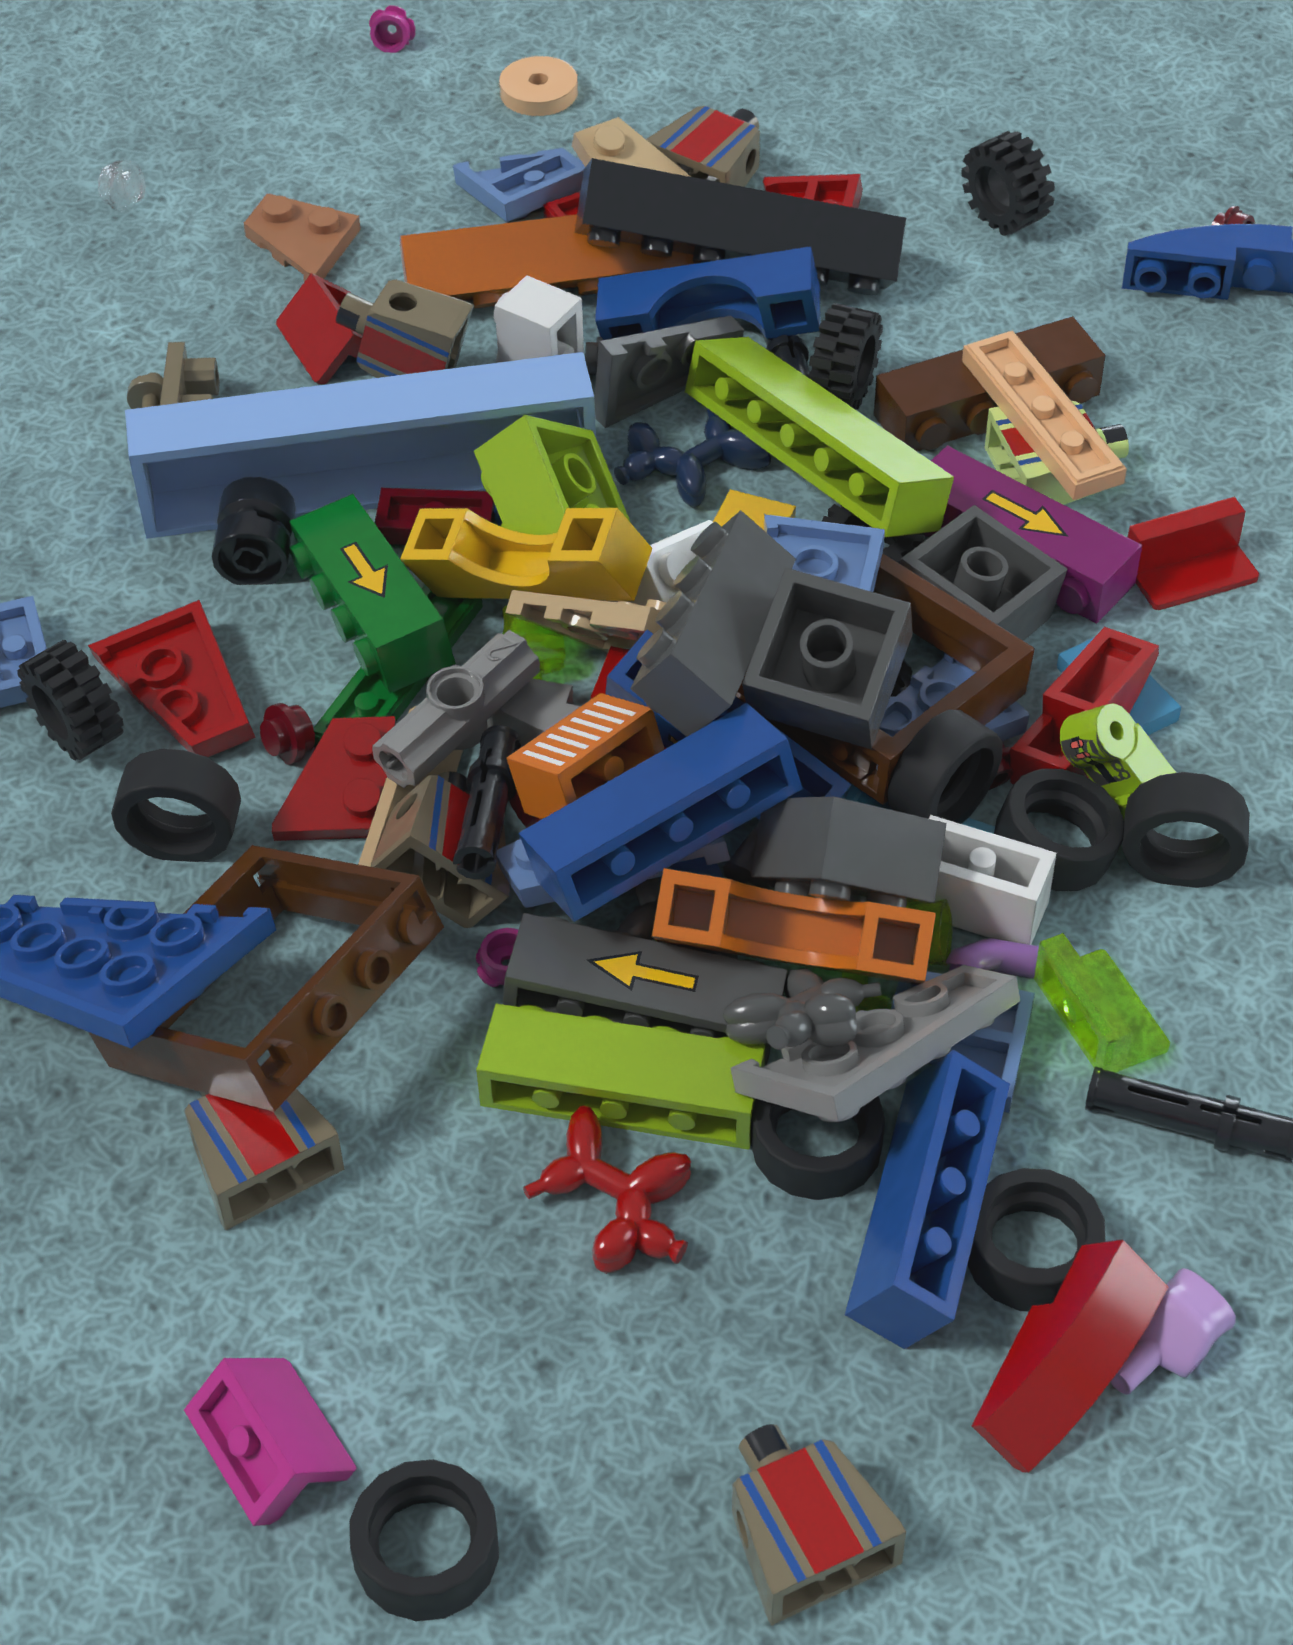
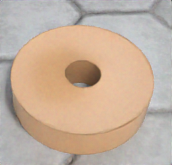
M532 56L519 59L509 64L502 71L499 78L502 102L509 109L524 115L545 116L561 112L571 106L578 95V79L575 69L567 62L554 57Z

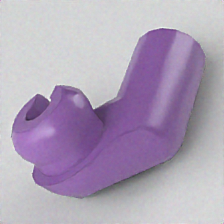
M993 938L982 939L952 950L945 964L950 965L949 971L962 965H967L1007 975L1034 979L1039 946Z

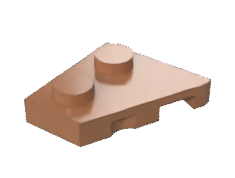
M268 193L244 222L246 237L258 247L269 250L272 253V257L284 267L291 265L303 274L304 282L311 273L324 279L361 230L359 215Z

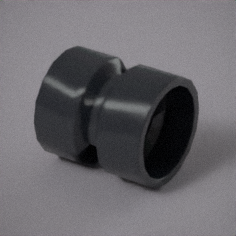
M244 477L233 481L224 489L220 499L217 518L218 527L214 537L212 561L217 572L231 583L236 585H271L285 575L289 562V547L291 546L290 536L292 534L290 520L294 519L296 509L294 498L285 487L276 481L263 477Z

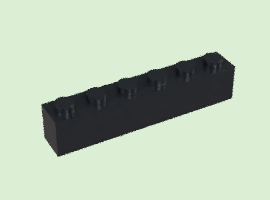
M592 158L583 172L575 233L588 235V243L601 247L617 248L620 246V241L641 245V253L655 257H671L673 251L693 255L692 261L694 263L811 247L820 286H826L828 280L848 283L847 290L856 294L878 295L879 289H885L897 282L906 218Z

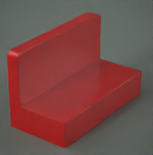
M311 273L277 318L276 325L313 381L318 384H327L348 355L357 358L363 335L335 322L339 307L346 294L350 291Z
M1235 496L1129 526L1128 538L1142 545L1136 585L1154 610L1166 609L1258 581L1259 572L1239 547L1246 511Z

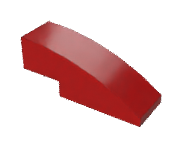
M1104 627L1043 693L1041 716L1010 749V766L1014 771L1011 783L1015 784L1022 775L1039 769H1064L1089 778L1083 769L1073 766L1066 759L1062 751L1060 729L1063 721L1070 715L1112 703L1122 706L1130 713L1158 658L1159 645Z
M1123 1239L1081 1245L1053 1303L1031 1307L971 1426L1013 1468L1023 1473H1029L1062 1441L1084 1416L1124 1365L1149 1326L1169 1288L1167 1284Z

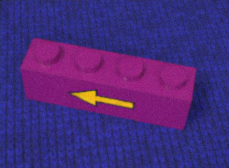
M948 445L931 460L954 476L941 529L973 505L977 506L1068 569L1056 601L1057 605L1070 614H1079L1097 624L1135 585L1142 549L1141 544ZM938 531L926 532L925 536L931 537Z

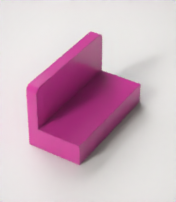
M223 1358L184 1409V1412L253 1526L270 1525L279 1520L308 1483L346 1481L356 1470L353 1460L297 1372L285 1358Z

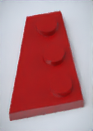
M200 600L88 645L94 658L187 751L210 757L256 738Z

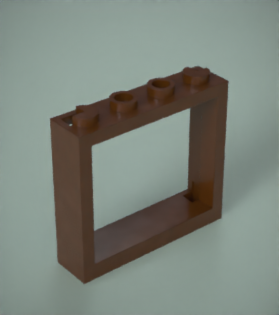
M882 553L873 592L911 603L912 632L976 673L891 737L879 729L872 750L770 719L766 720L839 776L884 805L888 802V787L893 770L903 751L917 732L933 717L948 709L961 710L985 726L1026 694L1035 648ZM741 682L736 697L746 703Z
M252 845L193 904L216 905L219 916L244 917L243 913L248 907L270 908L273 920L283 910L360 925L359 928L245 1048L168 1029L200 996L185 1004L158 1026L151 1036L140 1041L131 1049L90 1032L88 1033L111 1068L275 1112L437 936L444 926L419 875ZM256 873L259 875L257 879L261 884L259 887L253 877ZM192 905L183 914L187 913ZM268 1050L271 1056L259 1066L257 1060Z

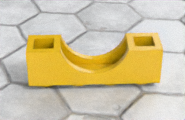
M436 508L419 510L400 560L439 598L509 599L512 590L600 601H634L653 548L618 508H566L558 532L547 535L526 534L503 528L480 517L468 508Z

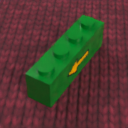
M354 494L290 520L297 543L289 547L293 563L302 579L310 577L312 590L323 610L333 608L331 609V615L343 641L347 643L354 639L355 642L352 643L354 652L367 676L376 673L388 692L392 693L433 675L443 668L456 664L442 616Z

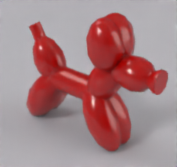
M586 1105L580 1106L572 1114L566 1133L567 1156L553 1160L542 1171L539 1180L524 1186L523 1190L526 1197L531 1199L544 1192L552 1195L566 1194L586 1183L617 1199L615 1210L617 1218L610 1221L595 1236L592 1248L595 1267L603 1273H613L622 1269L631 1262L637 1249L652 1258L662 1259L669 1256L673 1263L678 1264L686 1252L688 1242L676 1240L674 1231L666 1224L650 1220L652 1213L651 1204L669 1199L684 1188L691 1176V1159L687 1154L675 1152L655 1155L638 1165L629 1174L601 1160L602 1131L600 1120L591 1107Z

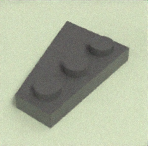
M726 316L599 341L594 396L595 419L604 428H607L686 389L695 340L743 337L744 329L732 316Z

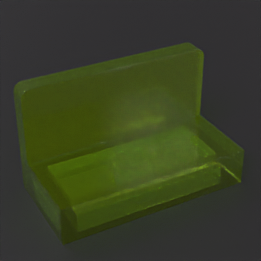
M1064 933L1040 941L1034 980L1094 1069L1097 1066L1116 1073L1168 1052L1170 1047L1169 1039L1107 951L1099 949L1079 956Z

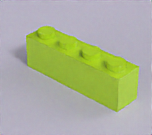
M496 1003L476 1069L480 1106L570 1121L572 1114L580 1106L586 1105L594 1111L600 1120L601 1126L750 1150L752 1113L756 1098L735 1093L731 1067L751 1058L759 1062L760 1067H764L765 1045H743L729 1037L714 1038L682 1033L666 1026L650 1028L613 1022L602 1016L580 1017L549 1012L532 1005L517 1007Z

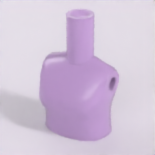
M1185 1268L1180 1269L1167 1283L1169 1288L1149 1326L1124 1365L1110 1382L1119 1392L1125 1395L1130 1394L1158 1366L1180 1377L1189 1376L1204 1360L1217 1339L1234 1327L1236 1316L1231 1306L1212 1285L1195 1272Z

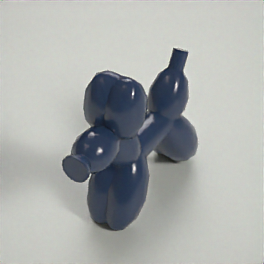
M707 409L709 419L704 429L706 440L686 452L671 446L660 447L657 433L647 423L635 422L632 424L627 433L628 452L630 455L623 461V466L614 468V475L621 485H626L629 480H642L655 469L662 474L676 475L677 489L682 500L691 507H699L704 501L706 493V475L703 467L720 458L727 464L740 469L757 470L767 467L771 462L770 453L750 440L739 430H732L730 424Z

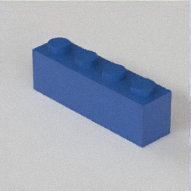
M745 703L519 832V836L537 882L575 922L663 871V868L670 867L803 788L788 738L748 703Z
M955 1050L949 1052L906 1083L845 1311V1316L903 1349L955 1320L1010 1083Z

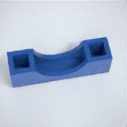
M811 247L598 279L595 322L599 335L603 337V340L726 316H732L733 318L746 320L754 324L761 330L766 339L781 335L791 336L819 332L820 285Z

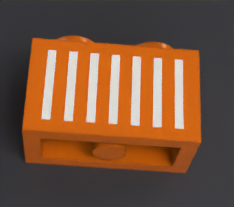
M600 693L506 759L524 813L543 819L663 751L664 745L653 710L647 706Z

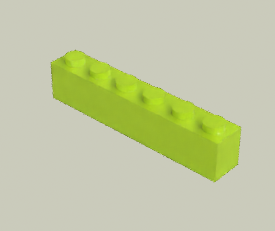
M751 338L695 340L685 393L746 435L750 440L872 528L885 529L884 537L934 532L941 529L954 476Z

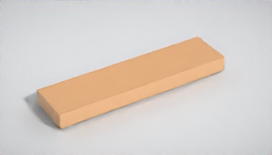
M1013 330L963 346L962 362L1073 500L1125 483L1127 468Z

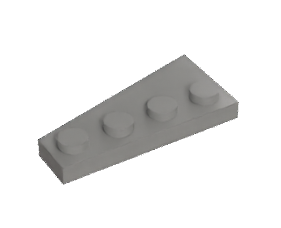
M962 965L923 984L894 995L895 1009H875L866 1012L860 1010L856 1012L858 1023L857 1035L855 1039L844 1046L825 1047L813 1043L809 1037L802 1045L781 1049L783 1058L764 1067H760L759 1062L752 1058L731 1067L735 1093L815 1115L826 1122H840L850 1119L859 1112L862 1106L886 1090L900 1086L905 1082L907 1076L931 1060L945 1056L950 1052L952 1046L976 1030L990 1026L996 1017L1019 1003L1020 995L1017 977Z

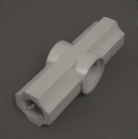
M508 630L505 634L498 633L462 666L443 668L432 675L427 683V697L372 746L374 760L382 767L387 777L403 788L409 784L415 786L454 750L472 748L480 743L482 733L488 728L487 719L540 672L539 657L530 649L526 639L511 630Z

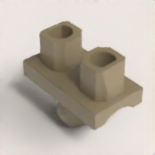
M168 342L164 378L156 372H151L133 379L127 391L129 407L136 409L213 399V395H219L220 386L216 358H188L185 342Z

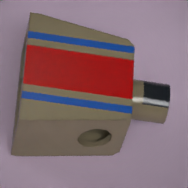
M697 106L646 139L691 177L745 187L759 168V122L751 111L744 108L738 109L730 116L707 106Z
M394 279L387 282L374 303L348 292L339 307L335 322L363 335L356 362L361 369L376 378L456 368L474 305Z
M451 771L443 772L439 775H429L392 809L371 862V867L419 875L436 911L463 928H472L509 897V882L500 870L498 861L496 862L494 872L484 879H469L457 872L456 868L459 864L454 865L453 858L460 839L463 818L470 795L466 784L467 778L460 773ZM504 825L498 849L506 846Z
M297 1089L293 1091L275 1112L200 1092L201 1098L189 1103L184 1109L196 1155L225 1231L345 1170L337 1131Z
M775 1424L759 1427L743 1438L739 1444V1450L751 1472L739 1477L732 1484V1515L765 1614L771 1626L902 1564L906 1538L905 1528L834 1442L822 1439L793 1452L780 1428Z

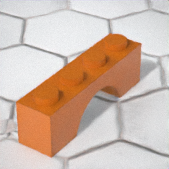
M663 868L652 937L656 942L684 945L698 949L919 985L923 984L926 979L936 913L873 902H851L808 897L755 887L732 879Z

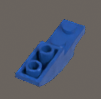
M1267 224L1199 226L1154 234L1128 242L1122 289L1224 300L1229 298L1230 287L1248 288L1256 291L1266 290L1293 293L1292 226Z

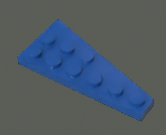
M13 895L6 904H0V997L131 1049L140 1041L151 1036L158 1026L185 1004L200 996L207 986L277 929L270 908L248 907L243 913L244 917L219 916L216 905L193 904L185 914L158 913L155 902L65 897L59 904L60 907L38 906L35 896Z

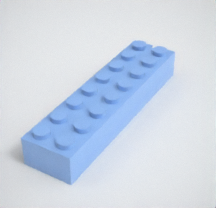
M583 352L125 410L128 456L146 539L216 530L218 527L217 518L220 499L224 489L233 481L244 477H263L276 481L285 487L294 498L296 508L295 519L351 494L355 495L365 510L376 509L381 488L486 491L481 481L482 471L474 450L523 415L593 430L596 436L594 393Z

